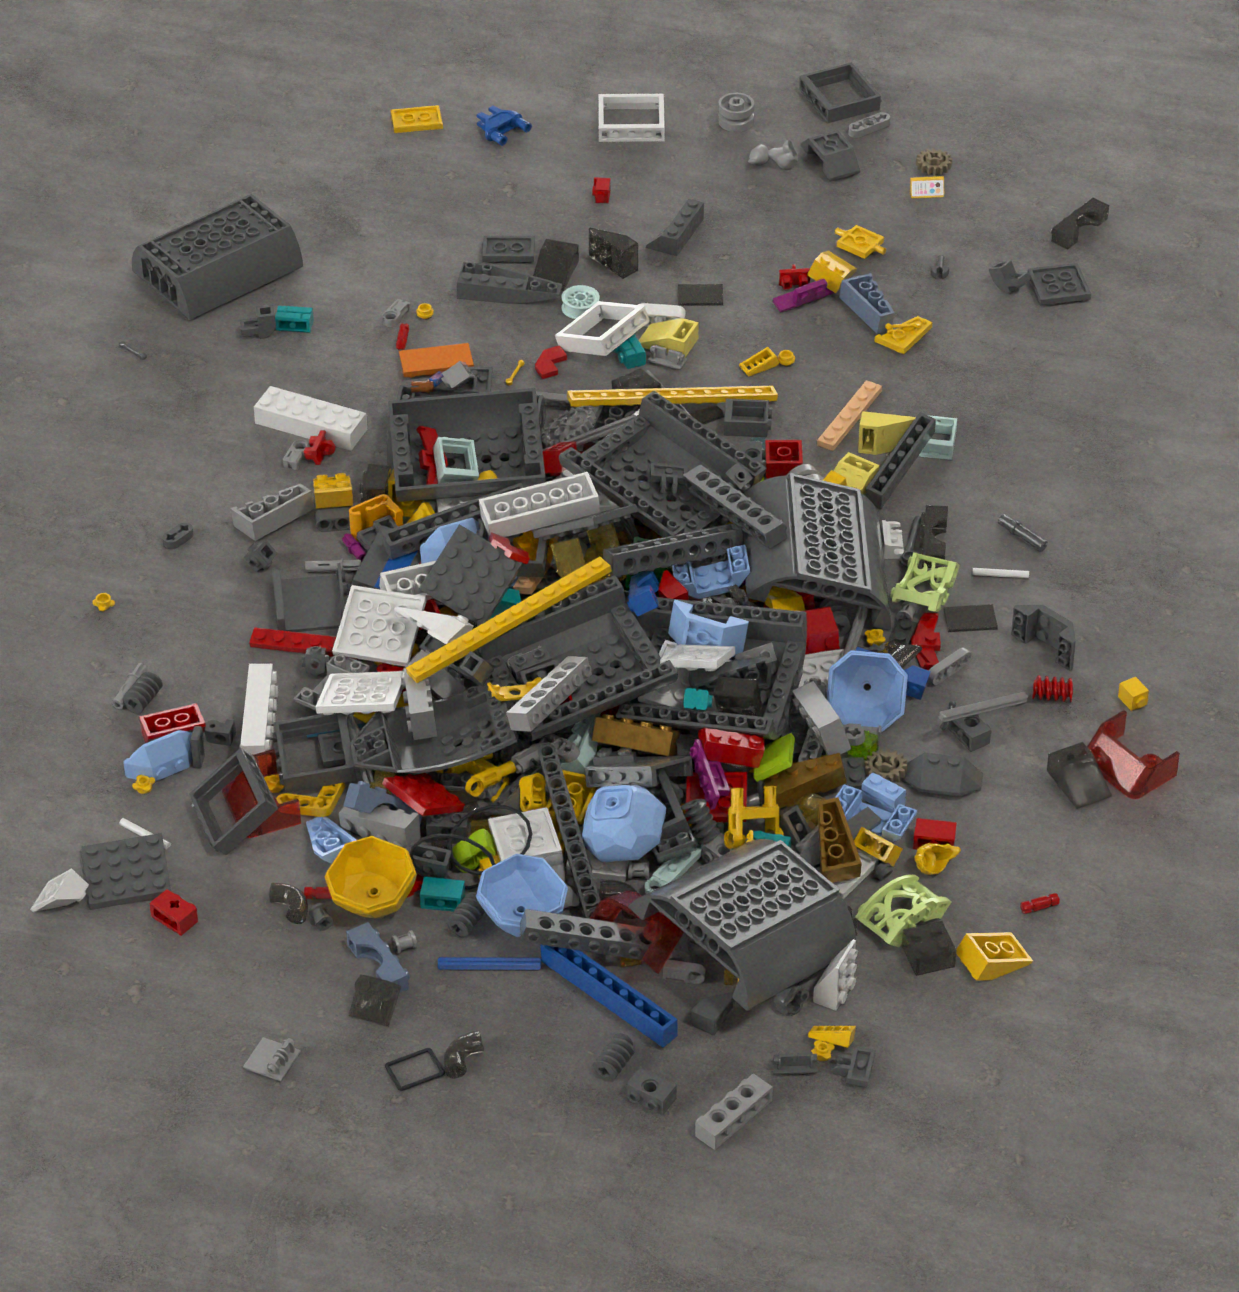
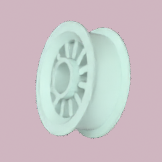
M572 286L562 293V311L566 316L576 319L596 304L600 299V295L597 290L589 286Z

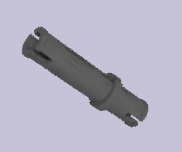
M1002 514L999 517L998 524L1008 529L1012 535L1019 536L1039 551H1043L1047 547L1048 542L1025 528L1021 522L1011 519L1006 514Z

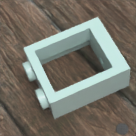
M930 416L936 419L935 433L949 434L950 441L930 439L919 456L952 460L957 418Z
M438 437L433 446L438 484L478 480L479 472L474 440ZM443 452L464 454L466 469L446 468Z

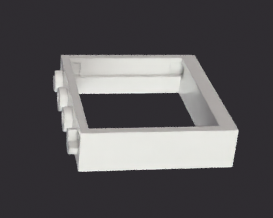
M598 94L599 142L664 141V94ZM603 109H659V124H604Z
M598 301L557 333L555 337L558 346L560 345L564 351L607 356L649 322L645 306ZM604 318L620 320L600 337L583 336V334Z

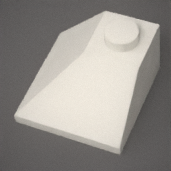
M69 869L48 881L30 910L37 912L67 906L75 901L79 902L86 895L85 890L89 884L73 869Z

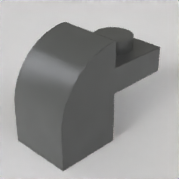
M1011 260L999 261L989 268L996 286L1007 293H1011L1016 288L1024 286L1025 282L1031 278L1029 272L1016 273Z
M273 305L256 306L257 318L240 319L242 336L259 334L260 339L270 336L276 327Z

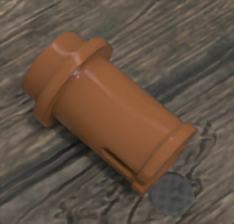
M430 379L427 381H411V386H419L411 387L412 393L427 392L430 394V392H434V382L430 381Z

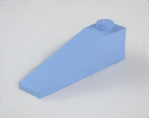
M316 817L306 822L314 853L331 864L346 843L356 841L354 837L328 817Z

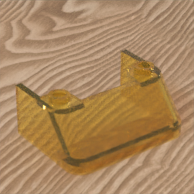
M613 523L586 530L591 547L586 550L585 560L578 538L551 544L558 575L563 578L586 565L585 561L589 563L598 557L603 559L604 549L620 546ZM606 574L605 576L599 578L591 584H594L598 581H601L611 576L609 574ZM622 575V577L617 579L621 581L626 578V575Z

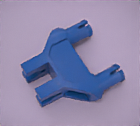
M494 105L488 108L489 112L493 114L487 115L483 112L477 114V118L480 119L477 122V126L485 131V138L488 141H495L501 146L505 145L508 140L502 134L517 127L525 133L529 132L532 128V124L525 121L518 112L501 110Z

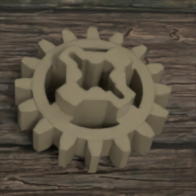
M935 148L932 150L926 149V152L921 151L916 158L917 169H921L922 173L927 172V175L933 173L934 176H936V173L940 175L943 172L948 173L952 166L951 154H947V151L942 152L941 149L936 151Z
M879 749V753L873 751L872 756H867V761L864 762L865 775L869 776L871 773H875L892 783L894 780L900 782V777L905 778V773L907 772V759H903V754L897 755V750L893 751V753L890 752V749H887L886 752Z

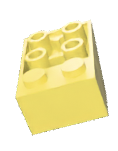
M680 318L652 323L643 333L639 342L645 349L658 345L667 348V353L671 349L682 352L686 357L698 340L699 322Z
M862 411L859 425L858 453L878 455L892 452L916 417Z
M848 452L838 462L834 471L846 477L848 487L860 489L861 493L866 496V488L879 471L880 465Z

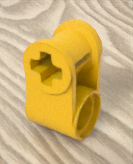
M540 773L524 776L519 781L520 808L523 812L546 808V781Z

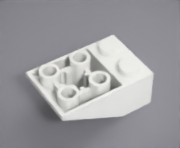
M853 939L831 960L814 987V1003L835 1011L840 1004H844L849 989L852 990L856 983V978H854L857 968L855 959L858 950H856V940Z

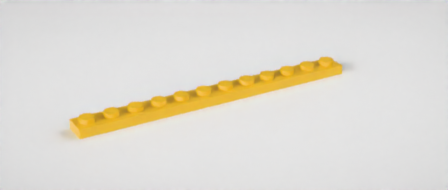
M774 386L567 391V399L570 405L574 407H598L599 405L633 406L641 404L642 398L652 391L657 392L673 404L681 405L685 403L718 404L726 402V399L769 400L770 402L777 401L778 398Z
M601 557L594 559L445 646L406 667L407 674L416 683H419L466 656L470 651L473 652L612 572L611 566Z

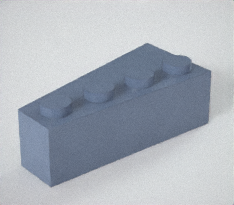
M869 273L842 280L839 298L877 334L886 332L885 325L887 323L893 324L894 311L888 301L884 300V294L878 290L876 281L872 280V274Z

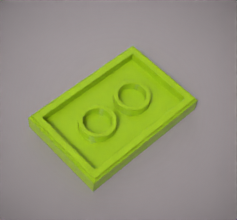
M792 733L764 745L765 751L759 768H754L753 777L756 782L792 766L795 737Z

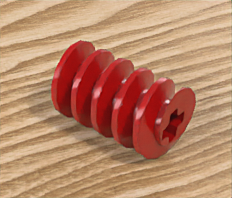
M1037 675L1033 683L1032 699L1038 694L1039 700H1042L1043 696L1046 695L1047 701H1049L1053 695L1055 701H1058L1061 696L1063 702L1066 701L1067 697L1072 702V679L1068 678L1065 683L1064 678L1061 677L1059 682H1057L1056 677L1053 676L1050 682L1048 676H1045L1042 681L1041 676Z

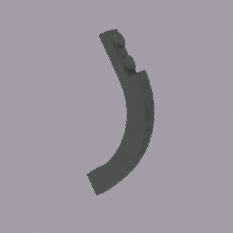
M428 634L420 648L432 653L446 644ZM471 651L466 656L448 665L457 673L480 686L486 683L494 671V668Z

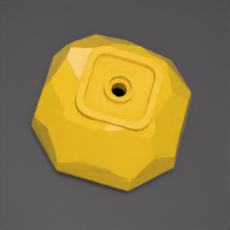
M369 836L346 843L324 877L332 900L336 905L362 917L382 918L400 909L412 890L417 874L408 850L374 836Z

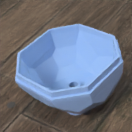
M850 650L829 668L827 701L840 717L843 725L849 723L861 724V726L879 727L880 725L883 732L904 715L908 674L891 654ZM864 684H870L871 688L869 690H865L863 687Z
M639 785L601 787L595 792L586 810L582 831L584 847L601 862L638 860L660 843L666 807L650 791Z
M515 854L482 872L476 898L487 915L499 928L515 937H520V921L525 909L562 914L568 887L544 858Z

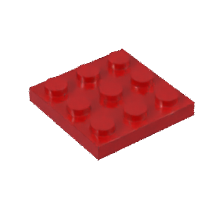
M724 772L729 788H744L743 806L747 807V772ZM693 773V776H687L686 803L695 799H705L703 787L700 786L698 773ZM731 790L728 796L719 797L715 809H710L709 813L713 815L715 822H728ZM691 816L686 817V820L688 821V820L691 819L692 817H691Z
M426 773L384 778L382 783L384 787L421 816L462 812L465 806L456 795L449 793L443 785L436 783Z

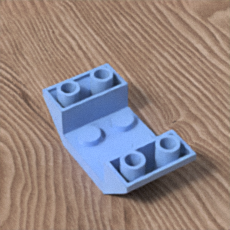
M744 544L728 548L729 560L697 568L692 567L691 561L684 565L674 564L672 565L673 576L689 591L688 595L697 599L735 591L750 574L746 546Z
M674 600L668 634L677 645L735 646V654L743 652L749 621L730 616L726 624L694 615L692 614V604Z
M845 784L835 797H839L846 820L869 807L882 819L881 824L872 829L871 832L890 842L902 838L917 814V810L898 804L895 811L891 813L863 803L862 790Z

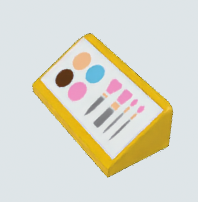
M944 176L910 178L911 198L944 197Z

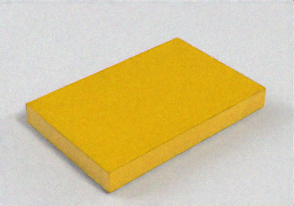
M439 105L391 110L394 133L443 129Z

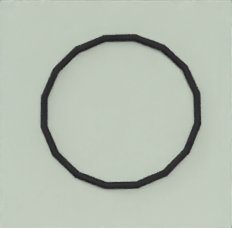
M488 805L474 809L462 817L450 832V834H454L461 823L475 813L487 809H507L517 813L527 825L529 835L526 847L520 854L524 855L527 852L533 835L530 821L520 810L507 805ZM449 838L447 848L451 850L450 859L465 872L481 875L483 871H473L459 864L452 853L451 843L453 838Z
M433 834L420 838L411 847L410 851L414 868L423 878L429 876L417 867L413 855L415 848L419 844L433 838H454L466 841L480 848L489 857L492 866L495 865L493 856L482 845L469 838L454 834ZM479 883L465 886V890L478 888Z

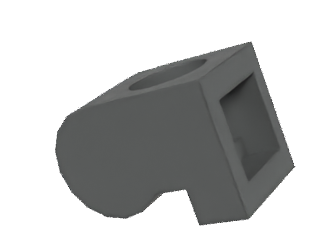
M227 719L225 723L210 720L205 723V738L209 743L231 746L236 734L234 720Z

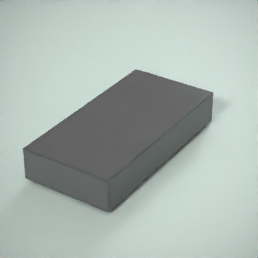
M194 726L190 739L193 768L200 769L205 757L203 731L201 727Z

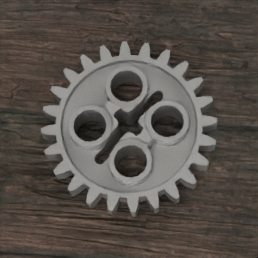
M589 406L577 407L576 409L572 407L569 412L566 410L563 415L559 414L558 418L553 419L554 422L548 424L549 427H546L545 432L542 433V441L546 447H550L558 442H563L589 432V429L594 427L592 424L596 423L595 413Z

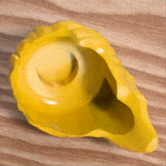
M925 844L917 849L914 857L916 866L925 875H937L944 870L950 860L960 853L961 849L950 844Z

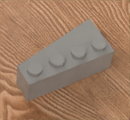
M298 484L278 491L279 494L276 496H264L262 501L253 503V501L247 502L245 507L239 509L237 506L230 508L233 525L254 541L261 539L265 535L276 531L278 528L313 510L312 492L302 484Z
M404 668L405 677H401L402 689L406 688V691H403L404 703L409 705L405 706L406 718L410 717L411 719L407 721L408 732H413L414 740L437 737L429 677L416 683L407 674L406 668Z
M386 805L376 806L371 813L359 812L344 807L339 812L340 827L363 838L374 836L403 847L408 852L411 842H417L420 839L419 813L413 812L410 815L406 814L405 810L397 809V811L390 810L389 806Z

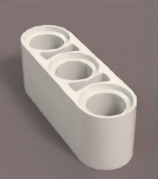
M638 304L646 308L649 322L644 325L646 327L652 323L680 318L685 319L686 311L681 306Z

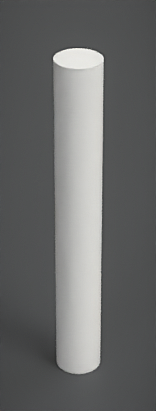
M973 568L972 575L1029 578V571Z
M122 818L119 822V825L139 836L153 834L125 818ZM163 839L164 849L167 850L171 843Z

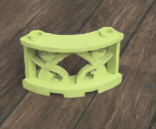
M913 552L912 557H909L908 570L900 583H896V586L891 590L890 597L892 602L898 603L903 600L928 606V610L939 612L941 605H945L949 598L947 591L948 588H953L960 565L957 562ZM920 560L932 562L931 570L927 571L926 563H924L923 569H918ZM935 563L945 565L948 567H940L935 569ZM930 580V585L935 590L920 593L916 591L914 586Z
M904 875L890 881L875 892L866 903H863L858 908L855 918L883 938L889 945L900 947L908 935L916 929V923L921 920L926 922L935 918L941 919L952 901L946 897H938L918 882V876ZM895 897L911 898L912 909H897L891 912L892 899ZM875 912H878V914L874 916V920L881 921L875 925L869 920ZM885 925L889 931L888 934L881 930Z

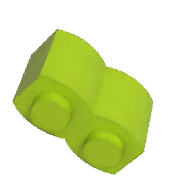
M480 829L469 836V839L482 845L492 856L496 854L493 837L488 831ZM460 841L452 848L453 856L459 864L471 870L479 866V860L488 858L480 848L466 841Z

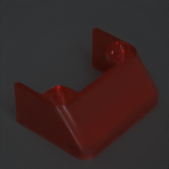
M1123 710L1099 726L1083 752V761L1128 798L1139 799L1177 776L1180 753L1176 751L1165 759H1161L1155 754H1146L1141 758L1117 740L1125 733L1127 712Z
M274 749L253 755L264 778L277 774L276 753ZM244 771L222 789V794L236 823L258 804ZM273 797L278 809L246 838L257 837L301 824L299 800L295 799L279 804L277 799Z
M628 890L605 898L599 902L589 919L614 922L621 910L641 919L628 906L634 900L642 897V895ZM661 911L643 920L647 922L644 928V936L652 943L643 956L642 961L657 974L660 973L684 933L682 929Z

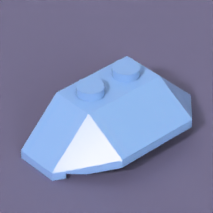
M468 518L438 527L429 536L427 541L420 546L421 564L438 559L459 524L477 534V530H480L479 522L473 518Z
M177 730L143 744L130 758L123 761L125 776L137 779L138 775L154 777L156 782L189 768L193 760L190 742L193 732Z

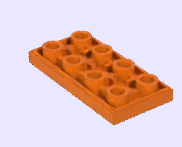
M469 343L399 351L404 377L430 376L438 371H446L459 361L466 362L468 367H474Z

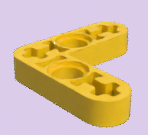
M345 782L323 786L317 797L290 793L280 794L276 798L278 810L285 813L327 817L331 815L345 789Z

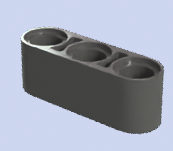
M353 506L317 509L315 512L316 528L321 532L350 530L349 509Z

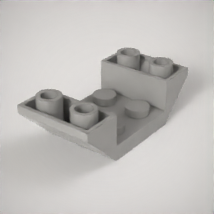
M341 654L334 655L326 663L327 676L313 690L304 687L294 697V701L316 710L317 702L330 674L365 673L369 671V665Z

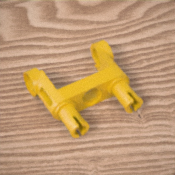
M493 753L465 764L450 767L445 773L460 774L467 771L470 774H474L467 781L465 789L467 793L476 797L485 788L500 782L502 777L516 772V767L511 760L498 767L486 761L493 758ZM443 769L437 770L436 772L443 773ZM477 782V788L471 791L472 785Z
M764 786V804L755 807L743 806L744 788H730L731 806L728 809V831L724 835V844L728 849L740 846L741 840H743V819L765 818V833L782 834L784 836L782 829L779 828V806L776 804L777 786Z

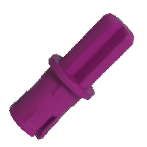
M344 534L342 541L347 546L348 552L353 554L357 560H361L362 563L367 553L362 549L361 543L356 541L351 534Z

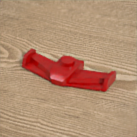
M418 426L416 431L419 433L425 450L422 449L418 453L420 469L428 470L426 485L438 484L433 446L438 439L437 431L434 428ZM444 453L445 467L447 468L448 461Z
M924 613L919 619L914 636L911 638V649L915 653L920 668L928 671L939 663L935 651H940L941 648L940 632H934L938 623V613Z

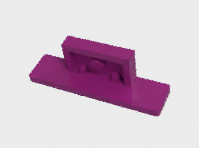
M823 278L798 287L792 292L775 297L772 302L780 312H784L831 295L834 292L827 288L828 283Z
M695 739L693 747L690 748V756L695 764V772L698 773L700 786L703 787L705 800L708 802L710 809H715L719 797L728 796L730 788L721 763L707 761L700 739Z

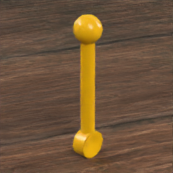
M916 321L915 323L893 325L887 323L885 328L887 330L901 327L921 328V322Z
M523 360L518 361V366L510 378L506 379V385L510 386L513 384V378L520 367L525 364Z
M509 778L503 779V784L498 792L491 798L492 803L500 796L505 786L509 785Z

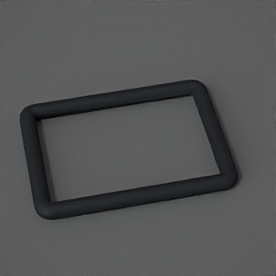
M431 1048L419 1050L385 1064L386 1070L400 1091L445 1074V1070ZM429 1052L440 1072L401 1087L390 1066Z

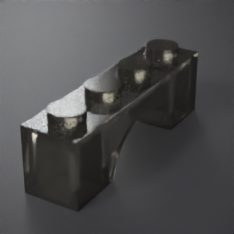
M1091 198L1052 228L1051 242L1068 250L1078 242L1079 227L1087 225L1099 226L1108 219L1109 205Z
M926 505L925 512L921 514V523L925 525L921 524L920 535L924 537H920L919 548L923 549H919V554L945 560L946 543L936 539L935 536L946 533L948 506ZM922 560V568H924V563H926L927 568L932 567V562ZM935 563V569L945 566Z

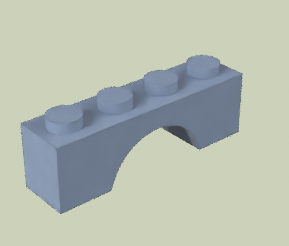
M359 781L358 784L350 783L343 805L359 812L371 813L376 806L383 803L389 806L390 810L397 811V809L405 810L406 814L410 815L413 812L418 813L392 792L389 795L386 794V789L380 787L372 789L370 788L371 784ZM419 814V824H421V820H422V817H423V816H421L420 814Z
M367 922L346 931L347 946L357 959L369 958L381 964L376 970V983L386 999L409 989V972L406 968H402L398 957L390 952L387 942L381 940L376 928L373 929L370 923Z

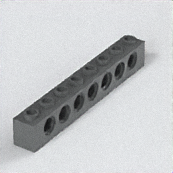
M700 464L682 475L686 489L736 526L742 528L743 531L768 549L788 538L786 534L787 527L782 520L777 519L771 512L764 510L761 505H757L750 497L748 498L743 495L740 490L733 488L730 483L723 481L720 476H716L710 469H706Z
M518 483L383 532L384 548L391 560L420 550V546L440 526L468 518H473L479 522V519H482L479 499L524 487L522 483Z
M732 523L603 550V559L611 566L612 572L608 574L610 576L616 575L617 578H620L622 575H635L640 571H654L655 568H669L674 564L684 565L689 561H702L703 558H717L719 555L727 554L728 548L742 545L743 529Z
M525 909L520 921V937L522 942L664 963L666 959L684 962L688 953L687 938L684 933Z

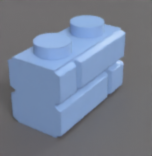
M871 773L863 781L861 788L862 799L891 813L895 811L898 804L905 806L906 790L875 773Z

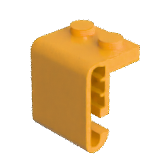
M385 494L351 507L349 509L351 535L359 542L357 532L372 527L373 521L388 515L392 517L398 527L404 525L402 508L397 506Z

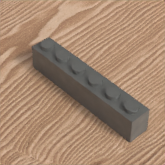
M919 412L866 488V497L874 506L882 509L935 433V418Z

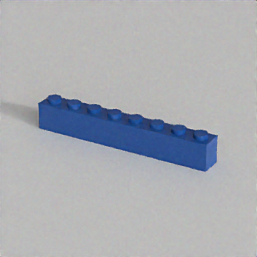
M540 944L541 962L662 1048L678 1036L677 1018L583 952Z

